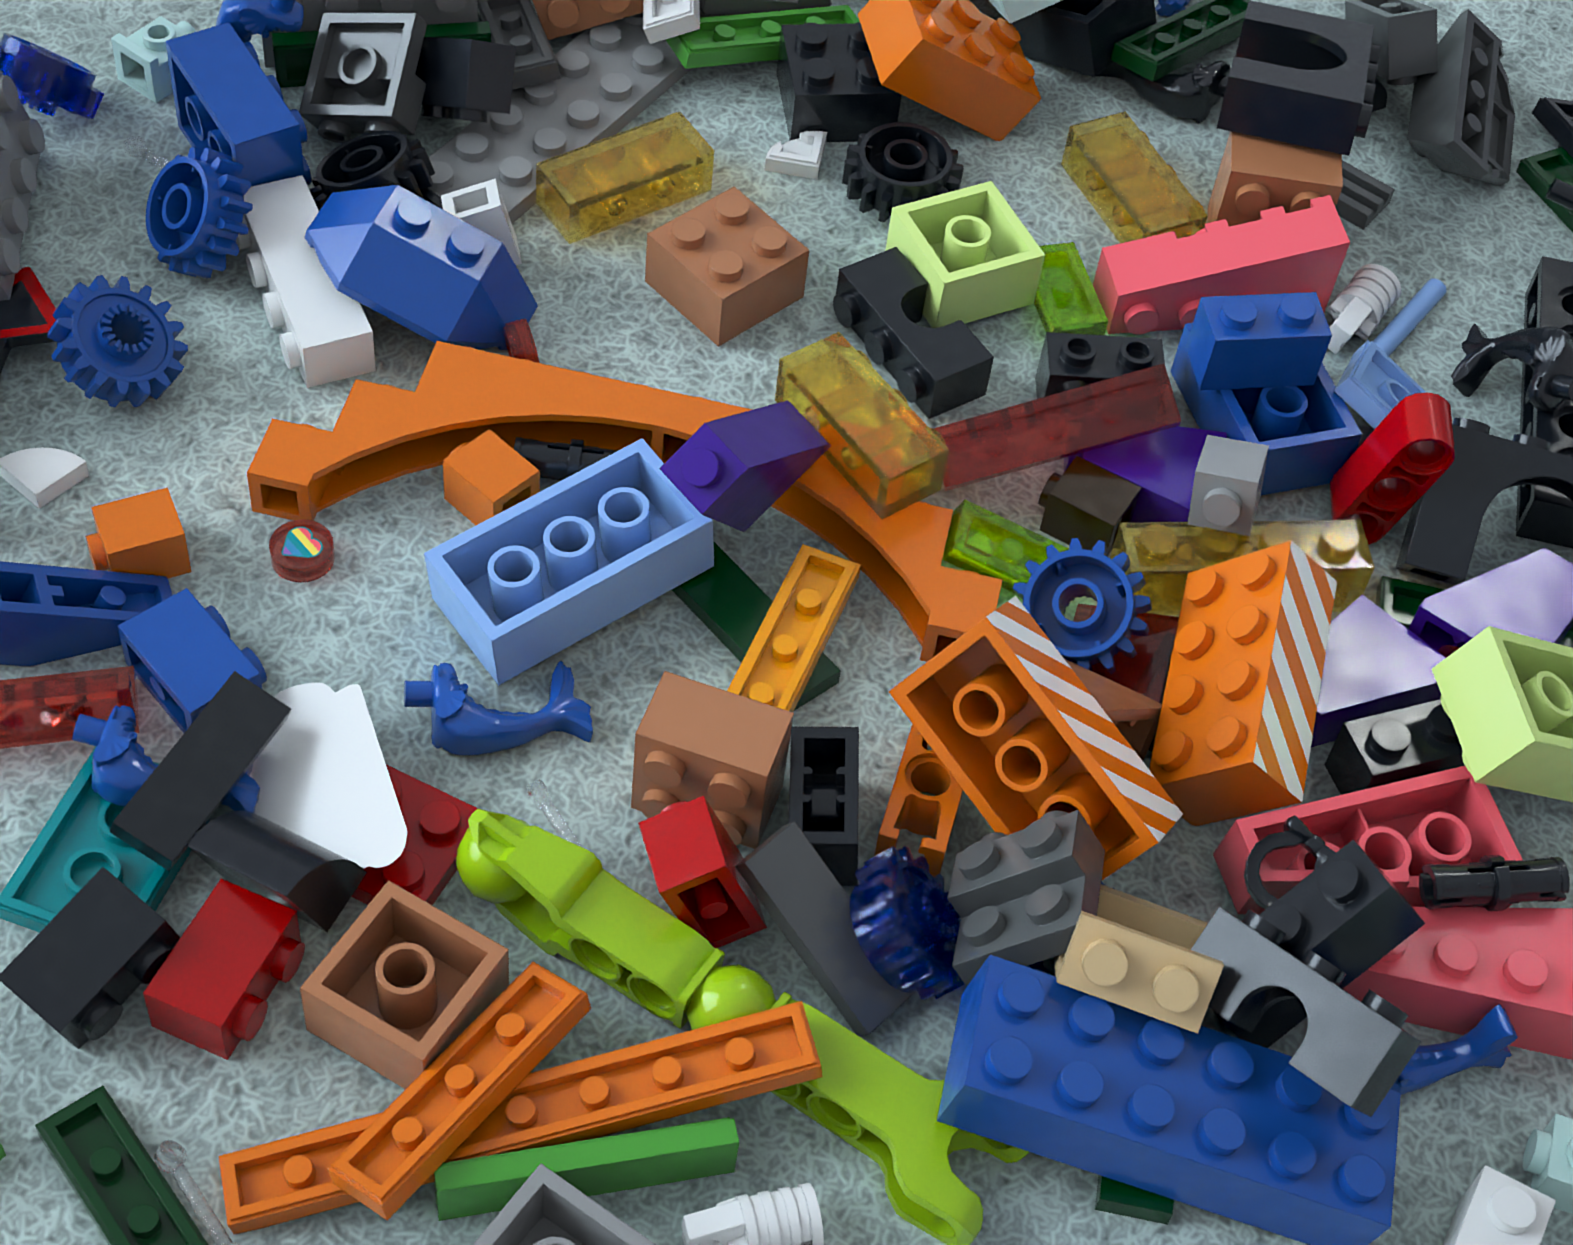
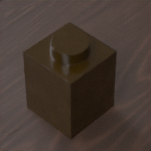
M1076 456L1063 475L1054 472L1050 476L1041 492L1038 504L1044 507L1045 511L1040 531L1069 546L1072 538H1078L1082 548L1086 550H1092L1098 540L1104 541L1109 556L1131 523L1141 487Z

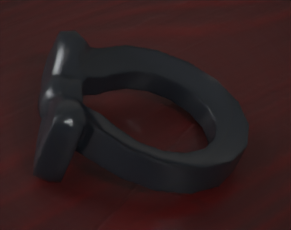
M1295 815L1285 821L1283 832L1269 834L1257 842L1246 859L1244 879L1247 891L1257 905L1265 910L1278 900L1267 892L1259 876L1260 863L1267 854L1273 850L1302 845L1316 858L1314 870L1336 854V852L1325 845L1321 837L1314 835Z

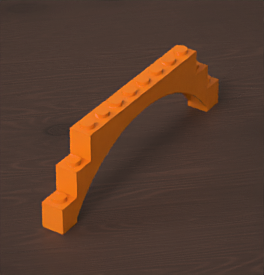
M436 341L415 392L392 385H382L356 379L333 431L318 429L308 424H296L272 418L247 471L251 506L253 512L312 524L317 512L355 493L409 473L443 465V460L457 446L471 442L489 429L513 449L516 437L571 444V439L584 440L585 446L620 450L643 438L663 463H665L704 423L753 409L652 388L642 384L592 375L587 372L555 367L527 359L477 350L472 347ZM810 422L832 446L771 507L797 520L833 545L850 561L861 564L860 570L871 579L899 611L921 644L920 660L928 662L997 609L1003 579L981 575L974 571L957 570L941 566L953 510L934 506L926 502L895 497L904 458L905 442Z

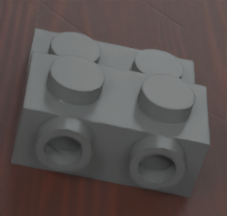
M323 13L299 110L300 115L318 129L317 133L319 136L336 143H344L350 140L352 133L367 134L387 130L396 131L402 135H415L426 83L415 73L427 22L417 13Z
M1079 810L1070 813L1050 811L1023 830L1009 835L998 832L986 834L978 842L968 846L964 851L956 853L947 897L961 917L952 967L966 986L971 982L990 954L1023 966H1028L1066 953L1081 911L1097 916L1105 849Z

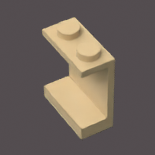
M1102 884L1100 887L1097 916L1081 911L1066 953L1053 957L1056 983L1197 1034L1223 970L1224 963L1191 950L1207 926V922Z

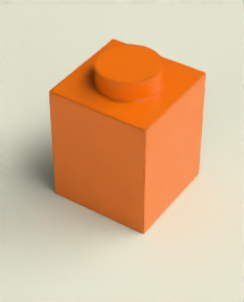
M490 429L471 442L460 444L443 460L444 499L475 525L540 492V470Z
M168 487L91 507L97 533L86 535L85 538L95 570L167 576V578L192 572L185 533Z

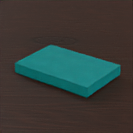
M95 747L1 892L0 919L40 933L102 867L156 911L192 850L187 848L171 870L168 871L110 833L112 822L124 807L105 801L92 789V762Z

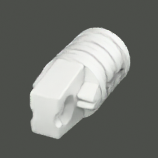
M1366 264L1360 267L1345 289L1329 305L1326 311L1331 314L1334 322L1329 327L1332 338L1328 349L1334 354H1338L1353 334L1365 341L1379 325L1386 312L1398 301L1401 295V285L1392 271L1378 264Z
M811 1183L798 1184L794 1188H778L777 1191L773 1192L768 1190L757 1192L756 1195L751 1196L747 1194L735 1196L734 1198L717 1203L716 1207L684 1215L682 1221L683 1245H824L820 1208Z

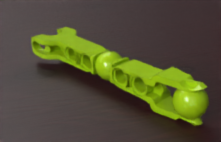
M477 809L469 817V828L457 848L456 866L463 884L475 897L494 903L507 920L544 952L552 956L558 953L566 959L573 961L652 1014L670 1020L679 1029H682L689 1020L691 1029L694 1030L799 1002L794 1000L785 991L776 1001L771 985L755 970L738 964L722 966L725 952L719 948L715 949L697 931L617 880L612 874L603 869L601 861L589 850L537 826H530L526 821L507 814ZM803 1002L821 1063L822 1077L770 1092L878 1163L884 1174L886 1194L896 1214L946 1245H970L981 1230L983 1207L980 1198L951 1171L948 1155L956 1150L973 1148L990 1153L1005 1163H1014L1024 1158L1029 1152L938 1122L937 1116L945 1079H926L818 1009Z

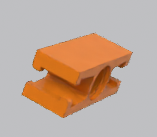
M912 723L878 834L872 869L893 875L897 874L900 860L894 859L901 829H907L918 835H929L932 838H922L918 853L924 854L918 882L937 887L964 791L935 752L927 750L928 743ZM920 792H929L935 796H928Z

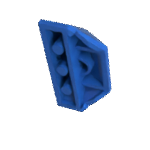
M399 185L331 193L308 227L304 237L309 246L315 249L320 264L337 291L433 343L441 341L474 349L498 347L499 350L514 349L538 307L503 242Z

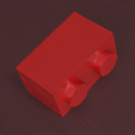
M704 795L689 802L683 801L671 804L658 815L638 822L659 894L678 920L705 937L715 949L767 928L757 896L735 867L744 858Z
M221 878L143 992L151 1026L228 1060L241 1039L250 1041L258 1033L268 1010V1002L266 1000L278 981L284 983L290 981L301 964L305 945L301 942L297 911Z

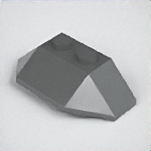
M1469 9L1458 16L1437 44L1438 72L1418 75V82L1414 83L1407 140L1419 156L1427 157L1441 171L1502 186L1509 182L1515 122L1509 78L1500 61V58L1504 56L1502 41Z

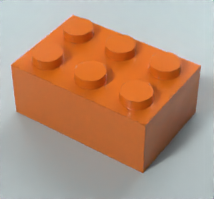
M869 0L857 14L881 85L995 141H1002L1041 100L1033 79L1035 75L1034 69L1025 59L1019 43L1021 36L1017 29L1003 18L995 20L981 13L969 0Z

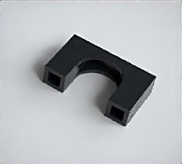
M1249 0L1236 56L1233 58L1217 128L1349 156L1354 136L1365 138L1373 109L1371 104L1376 87L1374 83L1381 45L1372 44L1374 25Z
M1454 418L1452 428L1455 459L1443 475L1413 505L1396 563V569L1452 585L1464 581L1484 513L1491 501L1502 490L1513 486L1530 484L1554 489L1573 502V457L1549 451L1551 443L1538 437L1515 434L1513 440H1508L1490 435V426L1466 418Z

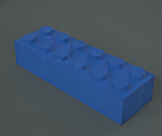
M991 954L963 991L937 1116L938 1122L1308 1245H1369L1391 1227L1401 1093L1389 1090L1372 1117L1351 1108L1290 1065L1289 1062L1293 1056L1204 1026H1200L1198 1034L1056 983V976Z

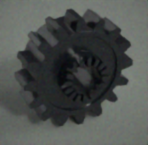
M893 122L877 126L867 134L862 132L858 136L857 145L849 144L844 161L842 184L848 185L846 196L849 200L861 199L859 211L865 213L876 209L879 211L878 221L885 222L891 215L892 207L959 190L964 167L957 163L958 151L951 149L945 138L935 131L914 123Z
M375 131L350 139L329 152L316 169V177H313L311 180L314 188L310 189V193L319 211L333 192L399 185L423 198L420 190L433 185L430 176L435 174V170L420 140L415 139L409 142L406 135L396 131Z

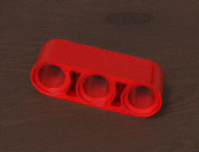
M1425 392L1415 393L1402 399L1335 473L1330 481L1332 532L1339 542L1367 546L1382 539L1451 466L1455 459L1451 407L1445 398L1438 394Z

